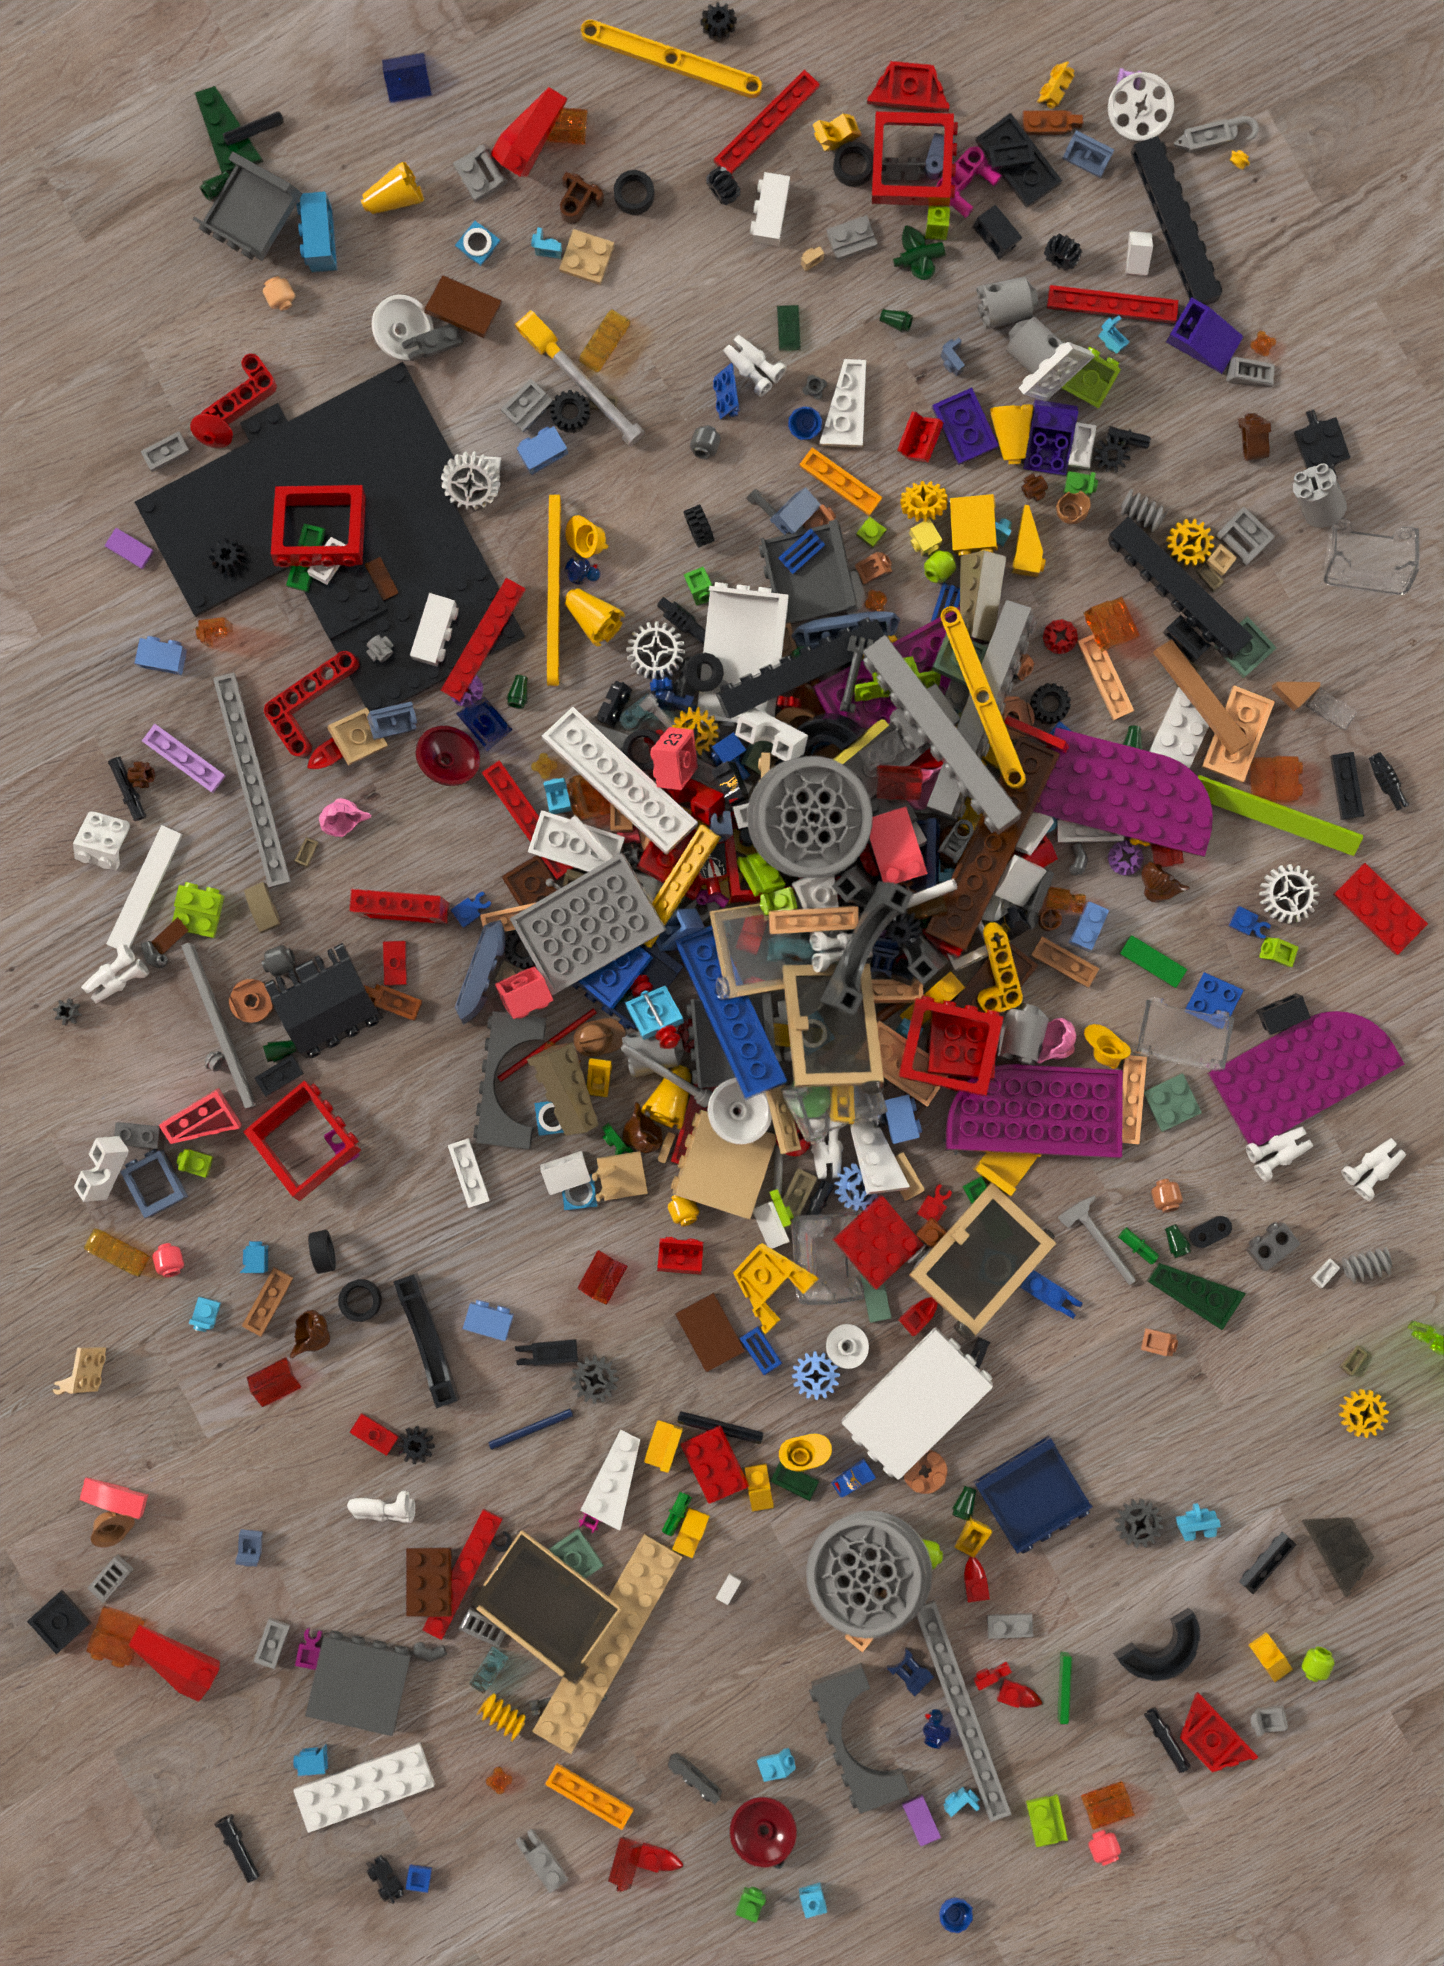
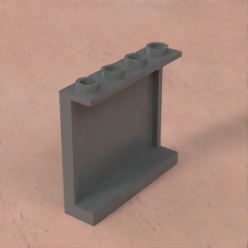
M232 152L229 160L236 165L204 220L201 221L196 217L193 220L200 224L198 229L207 235H210L212 232V237L223 244L226 240L227 246L237 252L241 249V254L250 260H253L255 257L263 261L303 193L289 182Z
M837 519L828 521L829 524L810 528L824 542L825 546L793 574L778 557L809 529L767 540L761 538L762 545H759V552L761 558L765 557L766 566H763L766 579H770L771 587L769 588H772L771 593L789 595L786 623L793 624L858 608L841 527ZM809 535L785 559L788 561L813 537ZM816 541L790 565L792 567L797 565L819 545Z
M771 993L748 995L776 1056ZM691 999V1004H687L688 1018L692 1017L693 1026H689L690 1040L694 1039L695 1048L691 1049V1061L696 1062L697 1070L692 1071L693 1084H698V1088L717 1087L724 1081L735 1078L701 1000Z
M339 1631L327 1632L323 1637L305 1716L393 1736L413 1652L408 1651V1648L397 1645L395 1648L386 1646L387 1643L375 1640L372 1643L365 1641V1638L361 1636H352L350 1638L343 1636V1633Z

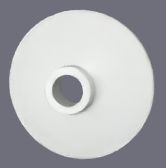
M843 1324L834 1328L828 1335L826 1351L830 1360L838 1367L844 1369L855 1368L862 1364L868 1355V1339L857 1326ZM843 1343L847 1344V1351H844L842 1349Z

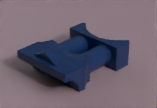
M665 690L663 694L655 696L662 710L674 712L675 710H680L687 714L688 708L691 707L692 711L696 712L697 706L693 704V696L686 695L683 698L676 696L675 693L669 690Z
M878 937L872 948L873 956L870 971L871 973L881 971L891 978V973L894 970L892 969L894 959L899 954L900 947L896 941L891 943V939ZM881 956L886 957L884 967L880 966Z
M905 1647L902 1661L896 1665H888L887 1669L893 1675L896 1673L905 1682L907 1690L915 1697L934 1676L926 1667L919 1665L912 1658V1652ZM904 1664L913 1671L911 1674L902 1667Z

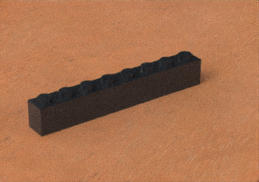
M1155 136L1134 144L1131 150L1132 158L1189 300L1192 297L1204 305L1217 302L1222 293V286L1220 281L1215 279L1213 263L1207 259L1205 243L1199 239L1197 223L1191 219L1189 203L1183 199L1182 186L1175 179V169L1172 162H1169L1167 159V149L1164 142L1160 141L1159 136Z
M1129 516L1109 534L1108 544L1115 552H1120L1130 567L1137 568L1142 579L1146 582H1151L1161 597L1168 598L1173 609L1179 613L1182 612L1192 627L1199 628L1203 632L1202 636L1209 643L1213 642L1223 657L1233 660L1251 642L1253 636Z
M869 617L858 621V626L850 629V626L837 631L839 635L833 638L826 636L818 640L819 644L812 648L811 645L799 649V654L793 657L789 654L780 658L779 664L774 666L771 664L765 665L759 669L760 673L752 676V673H749L739 678L741 682L735 685L728 683L720 687L721 691L716 693V696L726 718L731 719L852 661L854 652L847 650L850 636H856L855 645H857L859 637L865 638L863 647L866 646L868 639L873 640L874 644L884 636L878 620H870Z

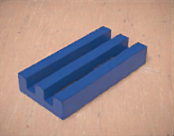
M809 529L778 558L793 574L824 547L825 544L812 529ZM811 535L813 539L787 561L785 557ZM817 541L819 545L794 567L790 565Z
M942 583L931 622L937 618L945 590H949L944 609L949 607L953 592L957 593L953 607H958L960 587L957 588L954 585L950 586L947 583Z
M758 1326L740 1337V1340L763 1375H766L782 1364ZM755 1333L759 1335V1337L771 1353L772 1357L776 1361L774 1364L771 1363L768 1356L766 1355V1353L754 1337ZM750 1337L769 1366L768 1368H764L746 1339Z

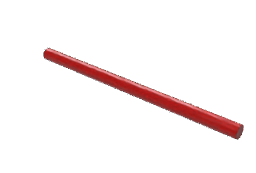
M592 1008L500 1074L498 1079L501 1082L526 1065L528 1058L551 1047L597 1014L596 1010Z

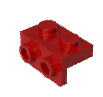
M912 411L897 451L908 460L929 463L944 422L937 418L922 417L919 413Z
M675 1237L660 1238L657 1271L701 1275L704 1242L693 1238L687 1240H677Z

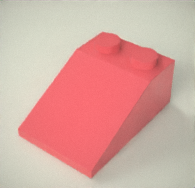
M907 807L873 816L869 839L882 881L897 884L926 875L927 871Z

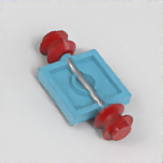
M639 975L630 987L633 990V996L636 998L625 1002L626 1008L643 1040L655 1036L656 1040L660 1041L659 1045L661 1048L672 1049L680 1041V1035L676 1033L675 1027L684 1023L683 1017L666 986L652 991L653 985L649 982V977L647 975Z

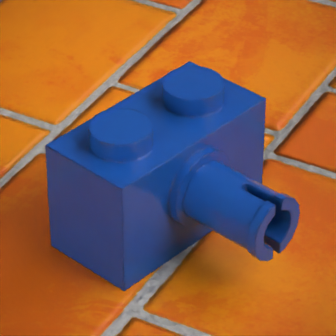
M734 732L712 746L710 758L716 766L726 761L736 762L743 781L751 776L740 761L741 757L745 755L746 749Z

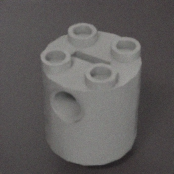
M1025 277L976 287L978 299H981V304L977 305L979 317H982L984 329L1032 319L1033 309L1038 305L1037 291Z
M1033 317L1032 319L1019 321L1008 333L1010 335V343L1006 347V351L1031 374H1034L1039 369L1041 362L1047 358L1050 359L1056 353L1057 347L1063 344V342L1040 320Z
M1322 463L1296 473L1294 476L1293 492L1307 523L1313 527L1323 528L1338 522L1346 512L1347 502L1334 471L1327 464Z
M1021 1003L1015 1008L1006 1010L997 1048L998 1056L1008 1060H1013V1057H1017L1021 1063L1027 1065H1034L1035 1062H1038L1049 1021L1048 1017L1039 1007Z
M639 1031L622 1037L623 1044H628L666 1069L678 1067L684 1053L681 1036L677 1046L672 1049L661 1048L659 1045L660 1041L656 1040L655 1036L643 1040ZM628 1057L631 1077L655 1073L632 1057Z

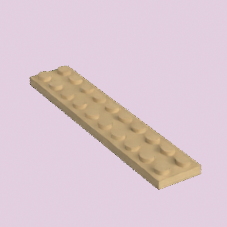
M643 1535L608 1596L622 1607L621 1611L573 1680H569L566 1676L562 1677L532 1731L533 1733L569 1754L573 1752L681 1561L682 1555L650 1536ZM602 1607L580 1648L607 1611L605 1608Z

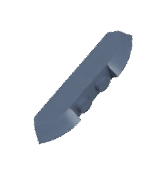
M871 611L818 619L799 626L791 637L798 647L811 645L812 648L819 644L818 640L826 636L833 638L839 635L837 631L848 626L852 629L858 626V621L869 617L870 620L877 619L883 634L887 637L896 633L900 618L892 612Z
M501 920L490 922L483 926L455 1005V1010L463 1025L472 1020L487 1001L488 997L482 995V992L487 991L490 982L488 979L490 971L493 972L496 967L497 959H495V956H503L505 949V932Z

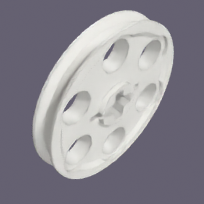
M1148 72L1134 73L1122 79L1113 89L1108 102L1109 119L1115 130L1123 137L1135 141L1147 140L1160 134L1169 124L1174 111V99L1171 89L1162 78ZM1138 77L1143 78L1145 81V87L1141 91L1136 90L1133 86L1134 80ZM1157 86L1165 90L1164 97L1159 100L1153 96V90ZM1119 91L1127 94V101L1124 104H1118L1115 100V96ZM1145 94H1147L1144 100V106L1147 107L1146 111L1142 110L1135 119L1138 113V108L1135 104L1140 103L1144 99ZM1158 109H1163L1166 112L1167 116L1163 122L1156 121L1154 117ZM1120 114H1126L1129 117V123L1125 127H1121L1117 123V118ZM1139 123H1146L1148 125V133L1144 136L1137 133L1136 129Z

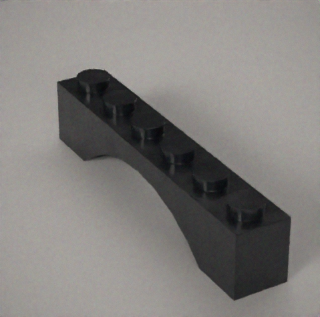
M418 1273L393 1281L400 1303L413 1331L436 1409L457 1402L460 1397Z

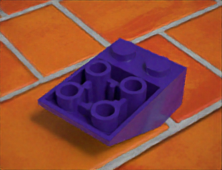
M1191 297L1166 343L1222 374L1244 336L1210 307Z
M1034 399V410L1023 469L1066 475L1079 412L1078 407Z

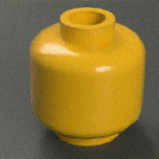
M673 1195L671 1197L672 1201L667 1207L673 1222L677 1225L681 1224L682 1227L696 1222L697 1216L700 1213L697 1203Z

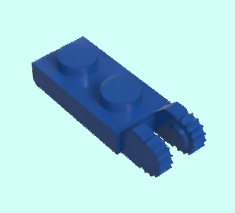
M1035 1270L1020 1285V1288L1072 1319L1076 1316L1074 1312L1061 1306L1065 1299H1068L1077 1307L1081 1308L1083 1305L1082 1302L1069 1295L1068 1291Z

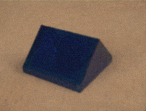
M424 52L382 60L383 74L390 103L432 95Z
M486 697L456 713L458 718L486 751H489L513 730Z

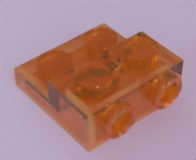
M1123 597L1112 601L1108 600L1084 612L1086 623L1090 626L1095 642L1101 652L1140 636Z
M1298 756L1253 757L1251 762V794L1271 802L1298 801V797H1301L1303 794V785L1298 783V775H1302L1303 763L1298 762Z
M575 775L569 779L567 792L569 796H573L575 804L572 805V811L580 821L596 819L610 814V802L581 775Z
M107 1606L102 1607L86 1652L91 1653L90 1657L98 1661H103L104 1658L112 1660L111 1664L115 1667L124 1668L125 1665L129 1666L135 1655V1651L129 1646V1642L138 1625L145 1626L146 1619Z

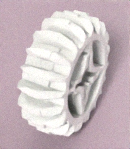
M465 451L463 458L457 454L454 459H449L448 465L444 466V473L441 476L443 480L442 488L446 489L445 496L452 495L450 498L451 503L458 501V508L464 504L466 505V510L473 506L476 511L479 505L484 508L487 502L492 503L493 497H496L498 494L497 489L500 488V482L498 481L500 475L496 473L497 467L491 466V459L484 461V454L478 458L475 451L472 453V456H469ZM469 468L466 472L456 473L460 469ZM470 474L472 475L471 480H473L471 487L469 482ZM482 488L485 489L480 493L473 494V492L476 490H482Z
M658 621L655 622L654 628H651L650 622L646 623V630L639 626L640 634L635 631L632 633L636 640L628 639V643L633 647L626 648L628 653H633L627 656L628 661H634L631 664V668L634 669L639 666L636 673L640 675L645 671V679H648L650 674H653V679H657L656 674H660L661 679H664L665 672L669 676H673L671 668L678 671L679 666L676 662L683 663L684 661L678 655H685V650L678 649L684 646V641H678L681 638L680 633L673 636L675 628L672 627L667 631V623H664L662 628H659ZM653 635L652 642L649 645L639 647L645 638ZM660 635L666 637L674 648L663 646L660 643ZM657 641V647L662 651L657 653L655 661L653 652L650 653V651L654 650L655 642ZM638 654L650 657L652 667L645 665L640 660ZM673 655L667 664L658 667L661 658Z
M1291 864L1287 865L1286 870L1281 865L1278 867V872L1275 869L1270 871L1272 877L1269 875L1264 877L1268 883H1261L1260 887L1266 889V891L1259 892V896H1265L1266 898L1260 901V903L1268 904L1264 911L1272 910L1273 912L1270 915L1272 919L1279 915L1278 922L1280 923L1284 921L1285 917L1287 924L1292 923L1293 919L1298 923L1301 921V917L1304 919L1308 918L1307 912L1313 913L1315 911L1311 905H1318V901L1313 899V897L1320 895L1319 892L1313 891V889L1318 887V884H1311L1315 877L1307 878L1308 870L1300 873V866H1296L1293 871ZM1288 877L1297 879L1303 886H1294ZM1281 879V890L1279 894L1273 895L1274 886ZM1288 889L1292 892L1298 891V893L1293 894L1291 897H1280L1288 892ZM1305 893V901L1298 910V897L1300 894ZM1283 901L1286 903L1287 908H1290L1291 912L1283 910L1276 902Z

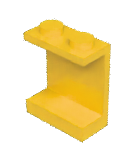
M994 494L950 498L953 552L958 554L959 557L984 550L992 553L998 550Z
M986 1152L973 1170L990 1183H993L1005 1194L1012 1196L1016 1190L1015 1187L1037 1157L1041 1155Z

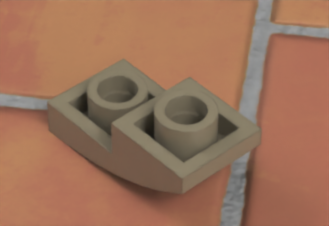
M264 882L244 890L250 911L260 933L281 925L276 906L272 904L268 887Z

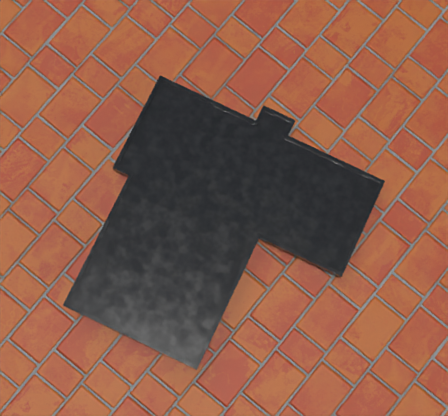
M404 362L383 371L290 421L287 420L278 403L240 422L250 442L134 502L193 615L197 617L291 568V566H274L271 557L275 486L363 485L366 503L362 565H340L327 585L312 578L309 592L304 593L337 654L342 651H348L358 657L360 661L359 668L349 677L369 712L398 705L446 680L500 589L454 502L451 503V496H445L446 489L442 488L443 480L441 476L444 473V466L448 465L449 459H454V456ZM351 505L286 506L283 546L297 547L304 523L326 530L322 546L326 545L330 537L347 545L349 542ZM224 538H228L230 542L235 539L238 541V545H243V553H246L247 558L242 560L245 563L244 567L238 566L239 573L232 570L231 576H228L226 571L223 574H219L218 568L213 569L211 566L213 561H210L209 555L214 554L210 547H218L216 540L223 544ZM229 553L225 555L226 560L230 559ZM378 557H381L399 592L384 601L365 566L366 563ZM429 593L455 600L456 607L459 608L456 620H452L450 625L452 629L450 640L445 641L443 649L446 650L443 662L439 661L438 667L413 660L410 656ZM513 613L486 658L525 638ZM377 635H380L381 638L387 636L394 645L390 648L393 654L383 662H380L378 659L373 661L366 653L369 650L367 643ZM351 657L344 659V667L351 665Z

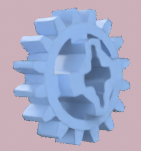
M851 1163V1169L844 1167L845 1173H838V1177L841 1180L834 1183L839 1186L835 1193L841 1194L838 1201L845 1202L844 1207L850 1208L852 1206L854 1211H857L859 1207L861 1210H865L866 1205H870L878 1196L877 1194H869L864 1199L866 1191L860 1166ZM856 1185H862L861 1189H855ZM846 1189L850 1192V1198L846 1193Z
M814 1351L811 1357L808 1353H805L806 1359L798 1358L800 1365L793 1366L797 1373L792 1374V1378L798 1380L794 1383V1387L800 1386L801 1388L798 1392L800 1394L804 1391L807 1392L806 1398L808 1399L811 1394L814 1395L815 1400H818L820 1394L827 1398L826 1392L833 1393L832 1385L839 1384L834 1380L835 1377L840 1376V1373L834 1372L838 1366L835 1364L831 1365L832 1361L830 1358L825 1359L824 1352L821 1356H817V1352ZM819 1361L825 1363L830 1371L823 1370L820 1367ZM811 1362V1367L807 1371H802L803 1367ZM814 1370H818V1373L822 1374V1376L818 1377L817 1381H814L813 1377H809L810 1374L814 1373ZM830 1379L829 1383L824 1388L820 1389V1385L825 1380ZM802 1380L809 1381L812 1384V1389L807 1388Z

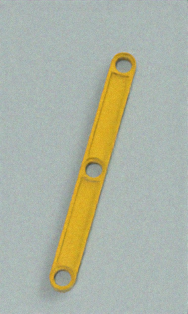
M586 20L581 25L582 38L588 43L748 98H756L762 91V82L755 75L595 20ZM587 27H594L597 30L596 34L593 36L586 35L585 29ZM674 54L677 57V61L674 64H669L665 60L666 56ZM749 82H755L758 85V89L750 92L746 86Z
M549 494L547 686H559L561 495Z
M946 607L941 613L942 623L1004 780L1012 789L1021 788L1026 780L1024 771L962 615L956 607ZM949 612L957 614V620L953 623H948L945 620ZM983 691L989 694L988 701L985 703L978 702L977 695ZM1014 772L1021 774V781L1017 784L1009 782V776Z

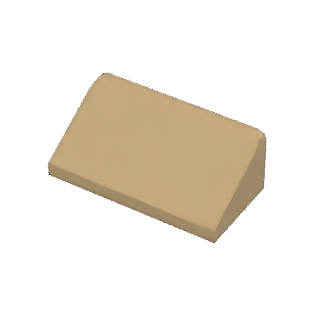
M904 1152L896 1155L895 1158L910 1186L907 1190H900L902 1197L906 1201L922 1193L925 1189Z

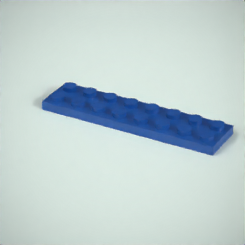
M712 925L675 940V945L745 1100L786 1084L785 1075L749 996L726 998ZM730 957L735 985H743Z

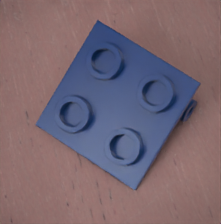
M730 363L713 380V389L716 391L717 397L716 410L719 412L720 419H723L728 414L729 417H736L740 411L733 363Z
M1204 972L1185 1012L1211 1023L1212 1026L1218 1029H1225L1244 990Z

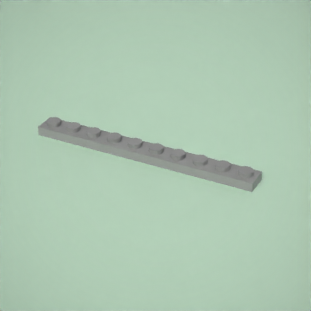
M233 672L215 677L213 681L268 887L273 888L291 883L236 674Z
M935 1600L925 1603L917 1614V1619L989 1820L993 1822L1012 1814Z

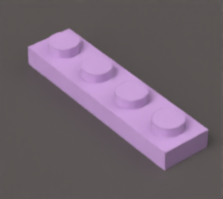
M156 724L152 726L142 742L212 793L215 792L226 777V775Z

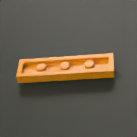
M813 447L799 464L800 468L867 516L872 514L882 500L880 495Z
M556 1763L545 1783L548 1787L623 1830L634 1810L631 1806Z

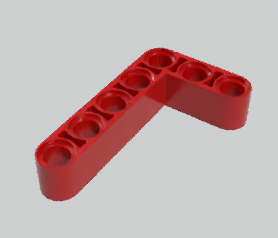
M348 651L339 652L265 704V716L291 755L305 758L312 752V744L293 714L354 673L360 665L356 655ZM346 657H351L352 660L349 667H344L343 665ZM329 669H333V677L327 680L326 672ZM314 681L316 688L314 691L309 692L308 685ZM296 693L298 700L295 704H291L290 698ZM278 705L280 713L274 717L273 708ZM290 723L292 726V731L290 734L286 735L284 732V728L287 724ZM299 742H302L304 744V749L302 752L298 753L296 750V745Z

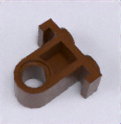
M566 171L562 177L563 187L568 188L560 202V212L562 219L566 223L575 224L582 218L593 199L596 200L597 207L600 208L602 206L604 194L597 185H589L578 174H570ZM568 207L576 208L573 213H568L566 209Z
M1258 413L1245 414V418L1238 419V427L1241 428L1242 447L1245 460L1252 461L1269 458L1271 423L1258 415Z

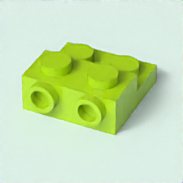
M1089 346L1088 349L1095 357L1061 388L1100 408L1121 368L1118 367V361L1110 357L1107 360L1099 357L1101 352Z
M185 882V886H178L172 922L179 917L189 930V933L215 938L225 896L219 894L220 890L206 887V891L198 889L197 884Z

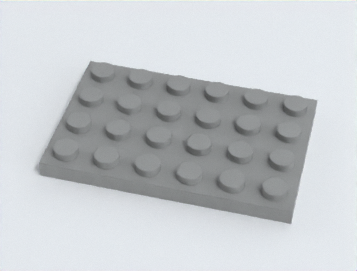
M620 853L510 918L538 971L544 977L552 995L559 993L666 931L624 853Z

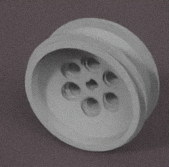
M817 756L790 759L770 769L755 786L747 811L749 834L760 856L778 871L803 878L831 876L850 866L864 850L871 834L873 821L872 806L868 792L857 775L845 765L835 760ZM801 791L806 795V800L803 804L797 801V794ZM821 792H825L828 796L825 804L819 801ZM789 811H792L795 815V819L791 824L785 818ZM833 811L839 816L835 824L830 821V814ZM809 813L816 814L815 822L808 820ZM799 831H803L806 835L805 841L799 843L796 839ZM821 831L827 833L828 838L825 843L819 841L818 836Z
M880 1511L857 1512L834 1522L817 1538L808 1557L806 1571L807 1586L814 1606L820 1615L835 1629L857 1638H879L892 1634L909 1623L925 1605L932 1584L931 1559L921 1537L902 1519ZM869 1548L877 1551L876 1559L869 1557ZM848 1553H852L856 1557L855 1564H850L847 1561ZM884 1565L892 1567V1576L884 1573ZM866 1571L871 1574L868 1581L863 1577V1573ZM842 1575H846L849 1577V1586H845L842 1584ZM879 1587H884L886 1589V1598H882L879 1596ZM858 1592H862L865 1595V1603L857 1600Z

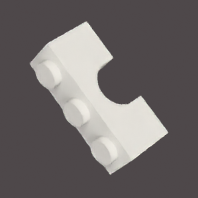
M752 708L739 716L735 733L736 736L751 744L758 741L773 743L771 754L784 761L803 755L808 738L807 734L756 708Z
M120 1136L95 1139L89 1156L96 1167L81 1171L74 1186L83 1202L107 1200L129 1152Z

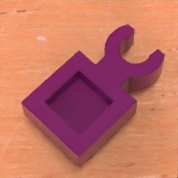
M308 1627L304 1632L306 1643L300 1642L295 1666L316 1670L321 1646L316 1644L322 1637V1630H318L317 1637L313 1638L309 1634L310 1628Z

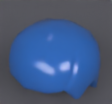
M800 407L790 415L788 427L791 434L796 438L808 440L820 433L823 420L820 413L814 408Z
M952 1897L947 1899L939 1911L942 1927L952 1933H960L966 1930L973 1921V1908L963 1898Z

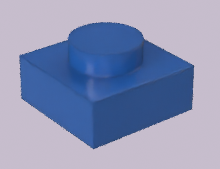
M410 1864L406 1890L428 1893L432 1868Z

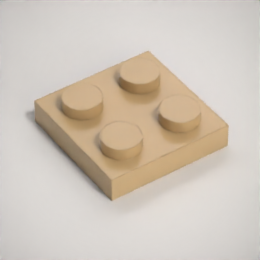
M573 229L559 268L560 272L601 285L614 248V242Z
M367 708L336 721L327 727L348 766L388 746L384 738L373 739L367 720L369 714Z

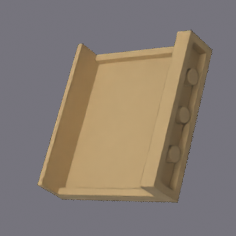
M700 1110L699 1114L695 1113L692 1121L694 1129L692 1135L689 1134L685 1142L687 1150L685 1156L682 1155L678 1163L680 1171L678 1177L675 1176L671 1184L672 1194L751 1219L776 1143L775 1134L765 1132L764 1135L754 1142L733 1144L723 1140L716 1134L710 1124L708 1112Z

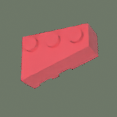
M217 1088L159 1124L170 1144L228 1130L240 1129L242 1123L220 1088Z

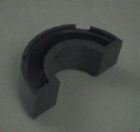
M833 713L816 715L797 728V730L808 735L804 754L800 757L812 756L813 746L817 742L827 741L835 744L842 750L859 738L865 731L858 723L843 715Z
M1189 1607L1170 1618L1173 1626V1636L1163 1650L1155 1653L1144 1652L1131 1642L1113 1653L1119 1663L1134 1676L1151 1681L1168 1680L1185 1671L1193 1662L1200 1641L1199 1624L1194 1612Z

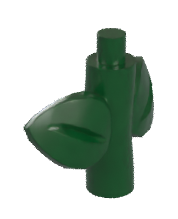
M905 225L902 232V245L906 252L900 253V257L894 258L893 264L894 267L903 266V268L911 266V272L915 277L921 280H928L935 272V265L931 259L946 256L943 242L926 244L925 237L919 230Z

